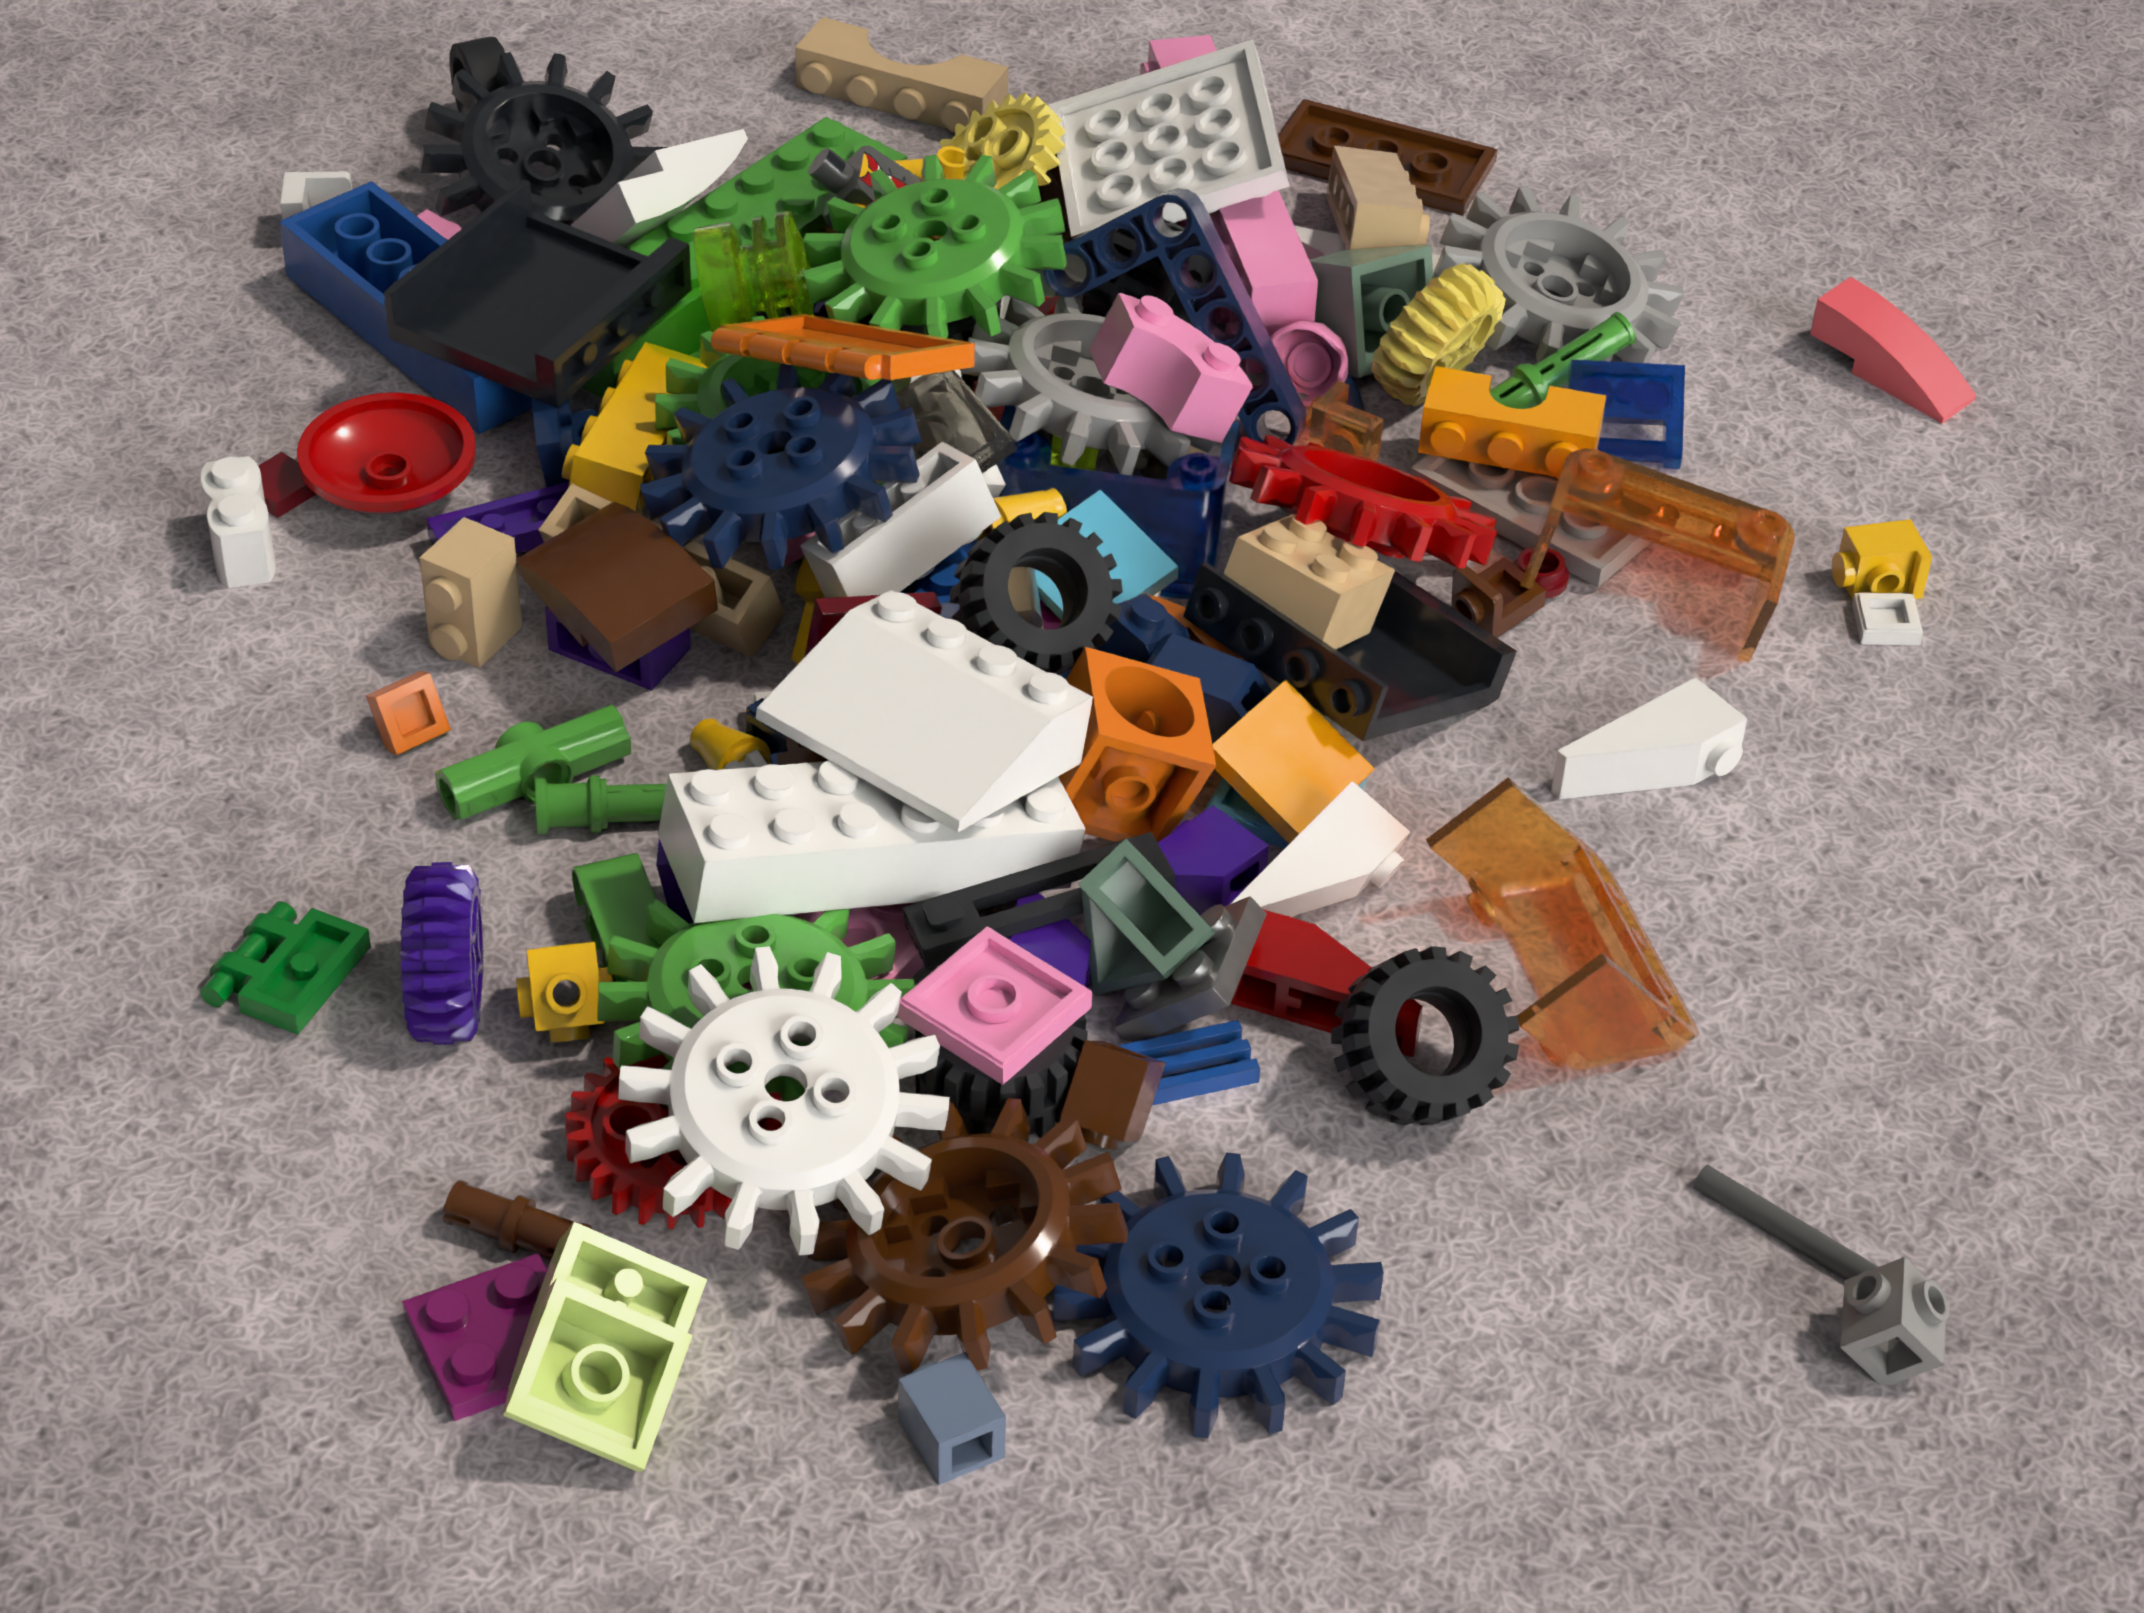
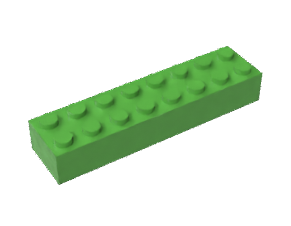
M825 117L627 246L626 248L649 256L670 237L688 243L690 246L692 291L581 388L603 399L608 387L616 389L618 376L626 359L634 361L645 342L686 355L693 354L700 349L701 334L709 330L713 333L716 329L720 328V325L735 324L744 319L749 285L757 283L758 273L771 272L773 263L789 265L793 257H797L802 261L808 260L803 242L806 233H837L823 218L828 189L808 174L811 163L823 149L829 148L845 161L852 157L862 146H871L891 160H907V156L885 146L879 141L844 126L838 121Z

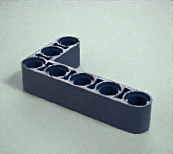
M1182 188L1169 190L1064 244L1065 255L1075 254L1085 263L1087 272L1083 282L1074 281L1069 278L1065 270L1044 269L1046 283L1053 292L1064 297H1074L1158 256L1193 327L1215 343L1226 345L1239 355L1240 360H1255L1264 370L1263 384L1258 386L1252 385L1253 388L1238 413V417L1248 437L1263 443L1265 435H1272L1293 445L1302 436L1306 429L1308 418L1305 407L1203 202L1197 194ZM1166 203H1175L1185 211L1187 223L1184 231H1173L1164 223L1162 214ZM1117 228L1126 229L1134 236L1137 246L1133 257L1123 256L1115 249L1113 234ZM1192 255L1203 256L1210 262L1213 276L1209 283L1198 282L1191 276L1188 264ZM1226 307L1236 314L1239 321L1236 334H1225L1217 328L1214 321L1216 308ZM1267 411H1279L1288 418L1290 423L1289 435L1276 436L1268 430L1265 423Z

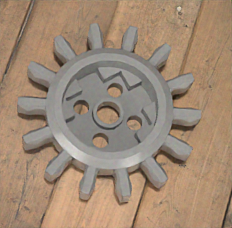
M1519 186L1509 209L1510 215L1484 192L1476 194L1466 219L1452 213L1439 242L1444 245V248L1434 269L1435 277H1439L1445 269L1464 263L1465 265L1471 264L1479 272L1482 270L1495 281L1494 285L1503 292V297L1506 300L1502 318L1494 326L1495 332L1487 341V345L1494 350H1497L1508 343L1512 337L1518 335L1529 342L1539 345L1536 352L1538 363L1567 345L1570 341L1575 340L1602 323L1615 312H1620L1627 318L1636 334V342L1633 345L1627 346L1616 353L1634 372L1639 374L1646 370L1656 347L1669 348L1681 321L1671 316H1674L1684 296L1683 287L1653 282L1656 281L1667 257L1661 249L1630 254L1621 245L1630 224L1625 218L1620 217L1602 231L1580 220L1582 215L1581 197L1570 194L1561 207L1559 214L1541 212L1529 186ZM1547 290L1555 291L1563 297L1554 296ZM1613 356L1587 372L1591 381H1602Z
M1059 295L1053 314L1044 315L1035 306L1010 297L1004 319L999 317L1001 333L991 337L976 322L972 338L968 339V342L975 343L974 367L961 369V373L979 377L972 401L977 408L1014 405L1016 411L1008 436L1016 441L1025 438L1039 429H1043L1062 439L1061 462L1073 466L1084 452L1085 447L1107 450L1111 452L1120 475L1132 476L1141 449H1147L1173 472L1182 469L1189 445L1206 453H1209L1212 449L1214 441L1170 431L1161 416L1145 402L1124 390L1103 383L1089 349L1108 312L1105 317L1081 314L1073 297Z

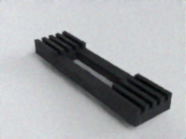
M1152 832L1128 838L1127 840L1176 890L1175 873ZM1122 841L904 906L905 926L909 930L911 939L914 940V945L918 949L920 958L923 959L925 968L928 969L941 965L987 926L1002 936L1008 937L1083 914L1081 888L981 918L977 911L1081 880Z

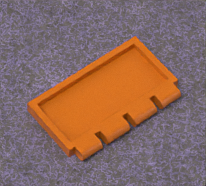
M806 314L720 325V328L716 329L711 336V346L716 352L752 357L754 359L787 365L794 364L798 367L831 373L837 372L838 374L869 380H895L974 367L975 343Z

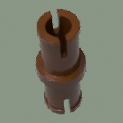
M458 1180L453 1185L443 1212H445L443 1222L445 1224L456 1225L499 1240V1247L505 1251L516 1253L521 1248L536 1254L539 1253V1255L552 1259L558 1240L575 1222L536 1208L534 1199L518 1195L512 1200L469 1185L468 1182ZM578 1223V1224H581V1225H583V1226H585V1227H588V1228L592 1229L591 1225H589V1224H586V1223Z

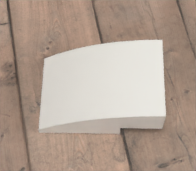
M744 129L654 151L571 226L626 248L678 214L726 171L748 140Z

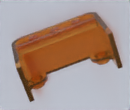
M1579 449L1570 453L1559 467L1552 484L1520 586L1532 589L1556 530L1561 512L1565 511L1758 579L1737 658L1740 661L1750 662L1775 611L1782 590L1795 539L1794 531L1788 521L1774 511L1600 450Z
M1507 777L1426 839L1430 849L1460 872L1467 880L1472 892L1466 896V900L1478 919L1487 927H1491L1496 923L1510 934L1542 996L1517 1015L1519 1026L1538 1041L1544 1053L1557 1067L1561 1068L1568 1064L1573 1069L1581 1071L1676 1052L1699 1036V1030L1610 869L1588 845L1511 778Z

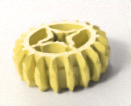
M1461 263L1443 270L1439 277L1431 278L1428 285L1422 291H1417L1411 302L1403 306L1400 315L1390 323V329L1380 338V346L1374 352L1371 372L1374 374V378L1382 385V389L1394 399L1398 398L1406 406L1411 404L1416 406L1424 403L1426 400L1435 366L1463 371L1468 364L1473 363V358L1485 347V342L1495 332L1494 326L1502 318L1506 299L1503 297V292L1494 285L1495 281L1482 270L1479 272L1471 264L1465 265Z

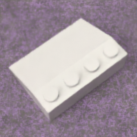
M890 590L851 609L757 707L756 719L958 833L1081 764L1093 697L1068 684L1067 680L1062 676L1045 672L1017 657L1016 653L1011 649L995 645L966 630L962 623L944 618L919 605L913 597Z

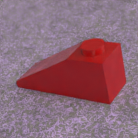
M1264 910L1267 915L1230 1004L1331 1033L1333 1028L1342 1024V1018L1335 1015L1339 1002L1351 995L1348 990L1349 986L1357 978L1369 972L1368 969L1372 967L1316 924ZM1408 999L1403 1003L1398 1012L1395 1025L1398 1047L1403 1055L1414 1057L1418 1047L1423 1006L1414 999Z

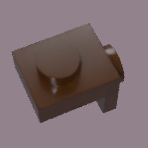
M1506 557L1479 574L1467 565L1465 569L1456 568L1453 570L1451 608L1497 638L1545 606L1546 590Z

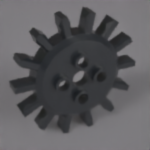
M508 52L500 54L496 73L500 88L492 92L484 88L464 69L455 74L452 95L470 110L468 115L431 101L424 129L457 141L459 145L423 144L419 168L420 173L459 174V181L439 189L435 209L441 217L472 204H475L483 212L519 182L526 180L530 182L532 211L571 226L654 151L668 147H638L631 145L630 139L648 132L653 111L647 104L615 116L606 107L610 102L616 78L610 72L606 71L596 79L588 92L585 93L564 85L568 73L565 55L554 53L546 69L545 81H524L512 53ZM548 145L557 146V147H559L561 150H560V151H557V150L554 149V148L548 147ZM507 159L513 162V164L506 165L501 163L499 160ZM534 162H542L548 166H553L557 173L552 176H542L535 173L529 165ZM571 186H579L581 189L577 192Z

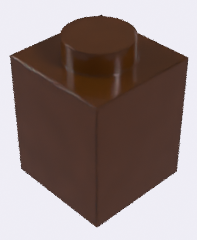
M1085 1040L1060 1120L1068 1114L1076 1118L1085 1142L1102 1148L1116 1150L1119 1141H1139L1143 1135L1166 1062L1105 1041Z

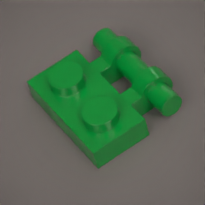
M277 901L267 913L257 914L243 931L245 939L233 952H224L211 966V978L200 989L201 997L209 1005L221 1007L233 992L238 993L240 1012L242 1014L298 1035L371 948L369 929L311 908L298 924H294L293 922L297 919L296 911L288 903ZM267 953L271 954L265 963L260 962Z

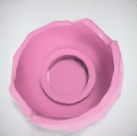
M1304 320L1277 330L1271 337V341L1297 393H1304L1310 396L1306 400H1301L1303 405L1314 407L1335 397L1348 376V356L1341 338L1323 323Z

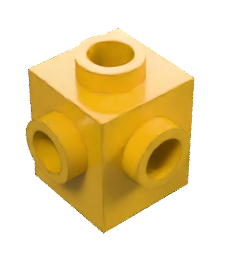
M595 942L526 949L529 976L516 978L520 1018L533 1017L535 1031L549 1030L550 1042L591 1038L590 1025L604 1023V1021H597L598 982H613L612 974L607 973L608 967L598 968ZM563 980L573 981L578 988L576 999L568 1005L558 1004L553 999L554 987Z

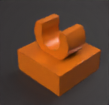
M418 671L365 695L384 746L391 754L399 755L451 730L429 672Z

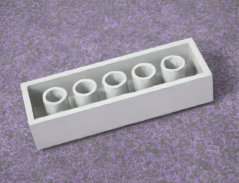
M828 760L825 762L786 765L770 764L761 767L722 770L705 769L696 772L670 773L667 778L658 836L693 922L702 923L744 919L769 914L787 915L916 903L1079 854L1086 828L1059 777L1052 779L957 833ZM1072 883L1058 886L1049 890L1070 888Z

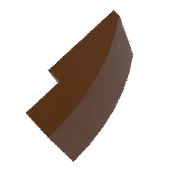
M615 501L516 559L517 573L581 646L584 647L590 643L615 673L718 611L714 579L657 525L640 513Z

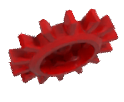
M1265 435L1263 443L1243 436L1240 439L1230 469L1229 482L1253 489L1250 499L1256 503L1279 506L1290 515L1296 514L1295 520L1304 525L1321 521L1327 527L1326 532L1342 541L1351 542L1360 547L1367 546L1378 553L1393 558L1403 559L1405 556L1411 561L1421 563L1423 556L1432 555L1456 568L1465 569L1468 560L1486 565L1498 530L1494 529L1497 520L1494 517L1469 511L1472 502L1466 498L1446 495L1435 486L1429 484L1428 480L1419 476L1415 477L1372 459L1324 448L1312 442H1308V445L1293 446L1272 435Z

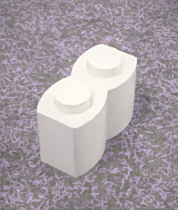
M249 456L225 457L217 461L206 462L201 472V485L215 569L219 580L227 588L271 582L275 574L276 563L261 472L257 463Z

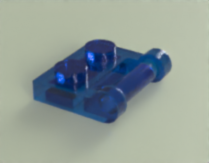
M1571 359L1568 365L1567 389L1606 395L1602 423L1663 426L1662 440L1600 437L1595 460L1662 463V469H1680L1683 455L1685 365Z

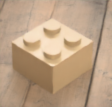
M1296 514L1238 536L1224 570L1226 576L1335 650L1370 633L1395 572V569L1377 560L1378 555L1367 546L1360 547L1351 542L1342 541L1326 532L1327 527L1321 521L1304 525L1295 520Z

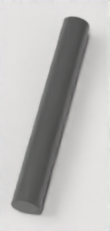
M1706 1165L1700 1171L1694 1182V1189L1846 1280L1879 1267L1710 1165Z

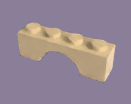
M822 17L795 47L797 88L808 90L814 94H822L852 102L861 107H870L899 115L905 119L939 126L955 132V125L957 123L962 124L964 127L968 125L974 110L982 115L985 113L990 101L994 100L1000 107L1004 98L1008 95L1009 67L963 54L948 61L930 65H910L895 62L881 56L871 47L868 29Z

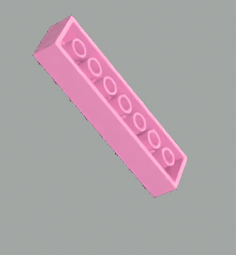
M1211 35L1149 40L1148 62L1141 63L1140 75L1217 51ZM1279 190L1267 196L1251 198L1210 213L1209 216L1270 338L1277 330L1301 320L1314 322L1318 279ZM1187 219L1178 221L1176 224L1185 228ZM1226 307L1216 308L1214 312L1216 323H1225V334H1236L1239 327L1236 314ZM1241 360L1245 374L1264 373L1262 366L1255 360Z

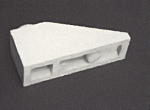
M1695 677L1557 751L1551 793L1558 799L1688 786L1694 785L1713 774L1723 776L1737 765L1742 756V742L1747 718Z
M1351 781L1232 903L1251 896L1262 909L1292 917L1354 898L1370 882L1380 889L1405 861L1397 852L1410 834V831Z

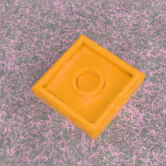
M1287 680L1282 682L1212 744L1216 760L1215 770L1289 844L1351 781L1359 786L1375 770Z

